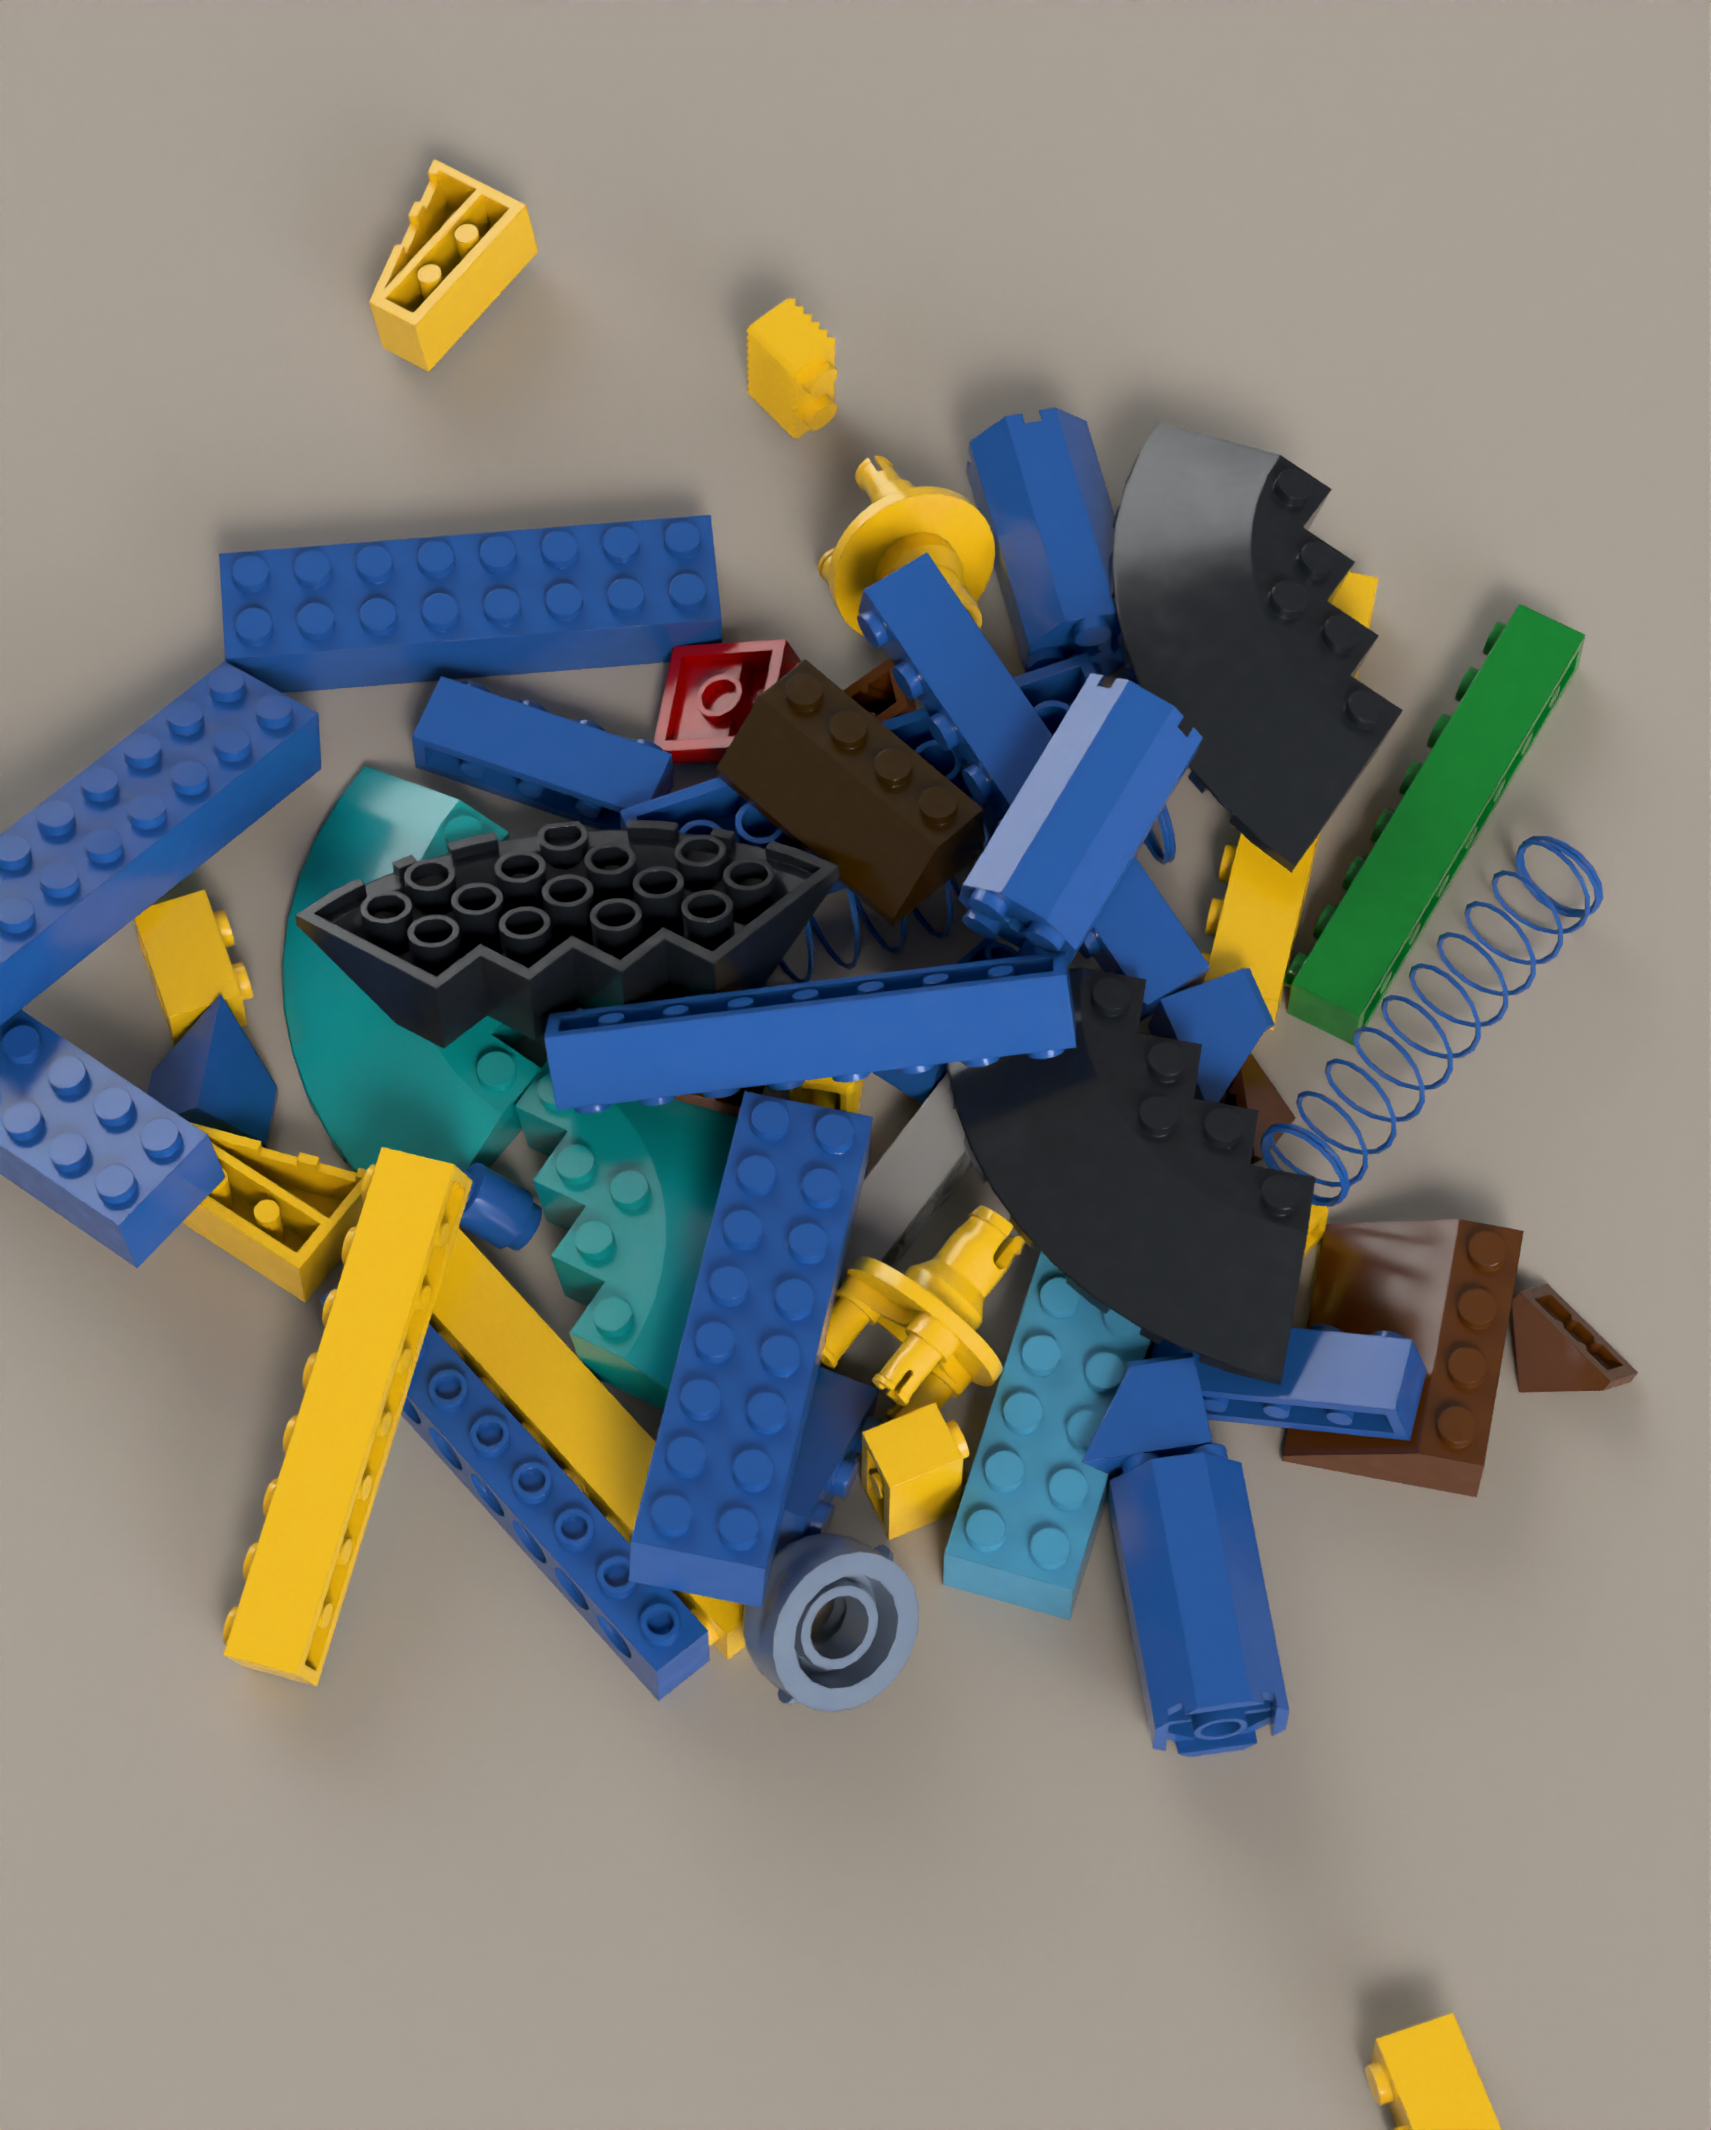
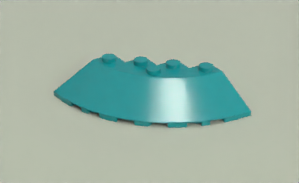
M364 766L338 799L314 839L297 880L286 923L282 960L283 1005L291 1050L307 1100L315 1116L318 1115L324 1129L332 1140V1146L344 1162L347 1161L356 1173L358 1168L367 1170L372 1164L377 1163L381 1147L455 1164L459 1169H467L475 1163H481L490 1168L523 1130L515 1105L542 1069L513 1049L523 1038L524 1034L486 1016L444 1049L397 1025L296 925L295 915L331 891L357 878L366 885L373 880L393 873L392 862L413 855L417 862L448 854L447 843L492 832L496 833L498 841L510 839L509 832L460 799L368 766Z
M547 1060L516 1103L515 1109L528 1146L549 1156L533 1179V1183L546 1220L568 1231L551 1255L564 1295L587 1306L569 1333L578 1358L597 1379L664 1411L738 1117L677 1100L657 1106L641 1105L638 1101L613 1103L608 1109L591 1114L578 1113L574 1111V1108L556 1110Z

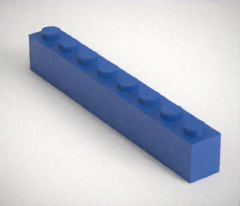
M926 552L864 589L858 610L860 615L857 617V621L867 641L875 649L882 646L895 664L892 667V673L899 688L908 699L918 698L930 716L927 719V725L933 738L944 751H949L950 749L954 751L965 767L962 770V776L966 786L980 803L988 801L1000 819L997 822L998 827L1051 740L1052 734ZM1134 857L1078 951L1086 959L1093 956L1103 972L1146 979L1140 1016L1141 1022L1154 1013L1160 999L1201 984L1210 965L1141 864Z
M1066 951L551 1013L548 1016L544 1040L556 1110L574 1108V1111L578 1113L591 1114L604 1111L611 1107L613 1103L638 1101L641 1105L657 1106L673 1101L676 1096L702 1093L708 1098H723L734 1095L741 1088L767 1085L772 1090H789L801 1086L806 1080L832 1077L836 1082L846 1083L862 1080L869 1076L870 1072L894 1069L901 1074L913 1075L927 1072L934 1068L936 1064L960 1061L965 1066L980 1067L992 1064L1002 1056L1026 1054L1033 1059L1052 1058L1063 1053L1065 1049L1076 1048V1019Z

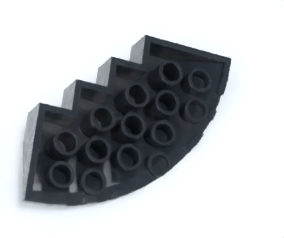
M1158 423L1132 466L1112 527L1115 528L1113 551L1109 557L1108 569L1110 597L1115 598V606L1121 628L1118 641L1126 668L1134 670L1140 687L1172 704L1184 716L1178 728L1186 737H1188L1193 727L1203 737L1196 755L1188 766L1191 769V773L1188 776L1190 781L1201 793L1209 790L1218 802L1233 815L1229 822L1252 844L1292 873L1375 756L1403 710L1354 678L1379 635L1331 604L1355 561L1308 531L1332 489L1279 454Z
M628 820L627 830H587L579 821L544 824L539 830L538 835L498 841L496 833L492 832L447 843L448 854L417 862L413 855L392 862L393 873L373 880L366 885L357 878L331 891L295 915L296 925L397 1025L444 1049L486 1016L537 1040L545 1033L548 1016L551 1013L574 1011L578 1007L584 1010L763 988L840 877V868L836 864L805 851L774 841H770L765 849L735 842L734 831L714 828L710 835H693L679 833L678 823L666 821Z
M1087 968L1069 969L1076 1019V1048L1065 1049L1060 1055L1046 1059H1033L1026 1054L1002 1056L998 1061L980 1067L965 1066L961 1061L946 1063L950 1080L949 1093L952 1108L956 1109L965 1133L964 1143L970 1159L983 1183L988 1181L993 1192L1009 1212V1222L1031 1249L1033 1247L1039 1248L1058 1269L1068 1276L1066 1283L1092 1305L1106 1314L1112 1309L1133 1324L1141 1327L1140 1335L1158 1344H1161L1162 1340L1165 1339L1183 1349L1199 1354V1362L1232 1374L1280 1385L1308 1235L1315 1177L1251 1165L1258 1110L1194 1099L1202 1044L1138 1033L1146 979Z

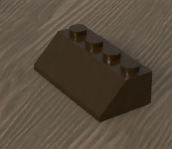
M806 659L758 697L716 767V775L800 848L809 854L838 865L840 868L838 880L892 927L984 850V809Z

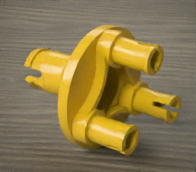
M874 456L875 463L881 471L876 470L869 458L865 459L856 470L855 480L857 485L870 498L871 505L851 522L842 534L836 547L824 553L818 563V573L828 583L834 605L843 619L852 629L864 636L857 621V617L860 615L858 610L863 590L927 552L976 625L981 629L982 614L977 601L989 582L995 561L994 538L984 516L969 499L955 491L934 486L915 487L909 481L901 479L894 470L892 463L886 457Z
M981 1205L968 1214L969 1219L953 1232L932 1260L912 1265L902 1274L881 1261L867 1256H859L847 1270V1277L838 1287L837 1300L834 1303L821 1362L831 1368H835L838 1364L837 1361L867 1324L874 1326L877 1323L902 1343L882 1370L872 1378L873 1383L880 1390H883L885 1387L889 1390L885 1395L896 1402L885 1413V1417L889 1421L934 1402L940 1411L950 1397L959 1398L971 1382L990 1387L1003 1372V1366L999 1358L976 1331L982 1324L984 1299L1007 1272L1015 1255H1020L1025 1241L1021 1236H1016L1015 1238L1010 1236L1009 1233L1014 1226L988 1207Z

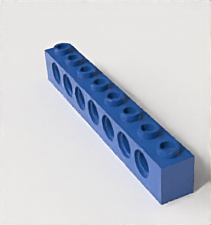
M333 1289L320 1298L322 1312L326 1298ZM429 1324L402 1409V1417L650 1693L660 1701L710 1661L708 1630L671 1589L629 1581L630 1544Z

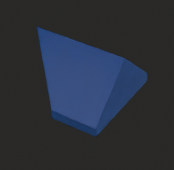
M1250 968L1239 969L1160 999L1148 1024L1149 1031L1153 1036L1202 1044L1194 1099L1219 1103L1263 1033L1275 1026Z
M220 994L152 1071L147 1094L188 1122L261 1141L263 1148H267L278 1098V1088Z
M1192 1352L1127 1362V1372L1081 1462L1116 1478L1123 1474L1121 1462L1129 1456L1139 1453H1155L1160 1458L1185 1455L1195 1447L1212 1444L1213 1441Z

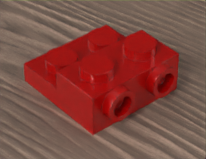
M786 639L674 646L653 743L657 744L665 752L672 754L673 764L716 761L719 763L758 697L802 661Z

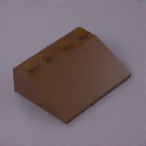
M1463 1219L1326 1224L1306 1329L1313 1325H1328L1340 1329L1344 1333L1372 1335L1376 1331L1398 1333L1407 1339L1413 1340L1427 1372L1410 1441L1288 1428L1282 1461L1477 1497L1485 1464L1524 1231Z

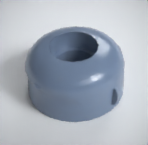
M820 1533L808 1535L791 1542L774 1555L762 1608L750 1605L744 1606L742 1632L746 1650L753 1663L769 1682L779 1688L778 1699L782 1703L791 1705L799 1702L814 1710L828 1712L853 1709L876 1697L902 1671L913 1650L917 1636L919 1606L916 1591L909 1577L893 1561V1553L888 1546L879 1545L873 1549L869 1545L850 1536ZM835 1598L834 1607L828 1620L817 1632L811 1634L812 1623L817 1612L826 1602Z

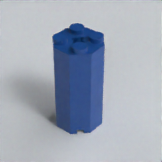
M1058 408L1039 410L1042 421L1030 423L1024 422L1022 413L1005 416L969 441L968 452L971 462L967 461L966 471L976 506L988 522L995 543L994 568L1024 672L1027 673L1087 652L1097 674L1104 675L1101 681L1103 683L1104 677L1109 676L1124 666L1125 661L1118 641L1121 628L1115 606V598L1110 597L1108 573L1109 557L1114 545L1115 528L1112 527L1115 514L1087 421Z
M1094 673L1089 675L962 885L958 900L968 909L962 918L963 923L972 931L985 938L995 939L998 935L1020 948L1018 950L1020 956L1066 951L1068 964H1071L1196 755L1203 739L1194 727L1188 737H1186L1178 728L1184 716L1177 708L1130 680L1116 678L1112 686L1106 688L1100 686L1104 675Z
M1221 1444L1201 1445L1191 1449L1185 1455L1160 1458L1155 1453H1139L1127 1457L1121 1462L1123 1474L1110 1480L1108 1507L1152 1747L1165 1751L1167 1740L1176 1742L1179 1755L1195 1757L1244 1750L1257 1744L1255 1730L1268 1724L1270 1725L1271 1736L1286 1730L1289 1705L1242 1463L1228 1459L1226 1447Z

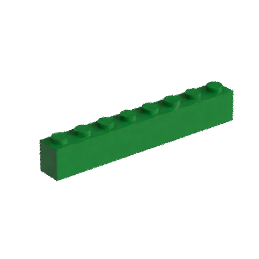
M1518 604L1507 624L1501 621L1496 622L1483 648V654L1487 658L1479 670L1470 667L1458 687L1455 700L1460 702L1452 716L1443 713L1433 727L1427 742V747L1432 750L1424 763L1414 760L1407 770L1399 789V794L1403 795V798L1396 810L1394 811L1386 807L1380 815L1370 839L1375 845L1368 857L1364 858L1357 855L1350 865L1342 884V889L1347 892L1338 907L1329 903L1323 910L1313 933V937L1318 940L1310 954L1308 955L1300 951L1293 960L1284 981V986L1291 988L1288 1014L1355 1046L1353 1040L1355 1030L1368 1025L1578 669L1585 634L1521 604Z

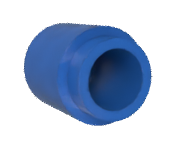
M475 1163L467 1169L461 1168L460 1170L473 1182L459 1226L498 1249L509 1247L517 1251L523 1248L536 1233L542 1218V1208L533 1202L532 1194L481 1163Z

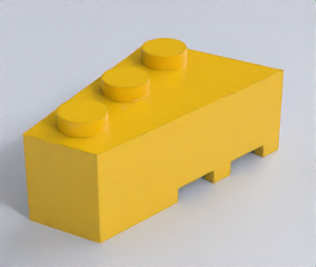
M435 159L428 171L430 181L420 202H414L408 215L410 225L401 245L395 244L369 301L382 347L428 372L539 252L526 204Z
M191 1123L208 1134L225 1178L182 1223L305 1303L342 1258L343 1243L350 1228L353 1226L357 1227L364 1205L361 1197V1188L367 1170L358 1168L357 1173L320 1163V1157L302 1152L299 1153L298 1157L263 1148L261 1141Z

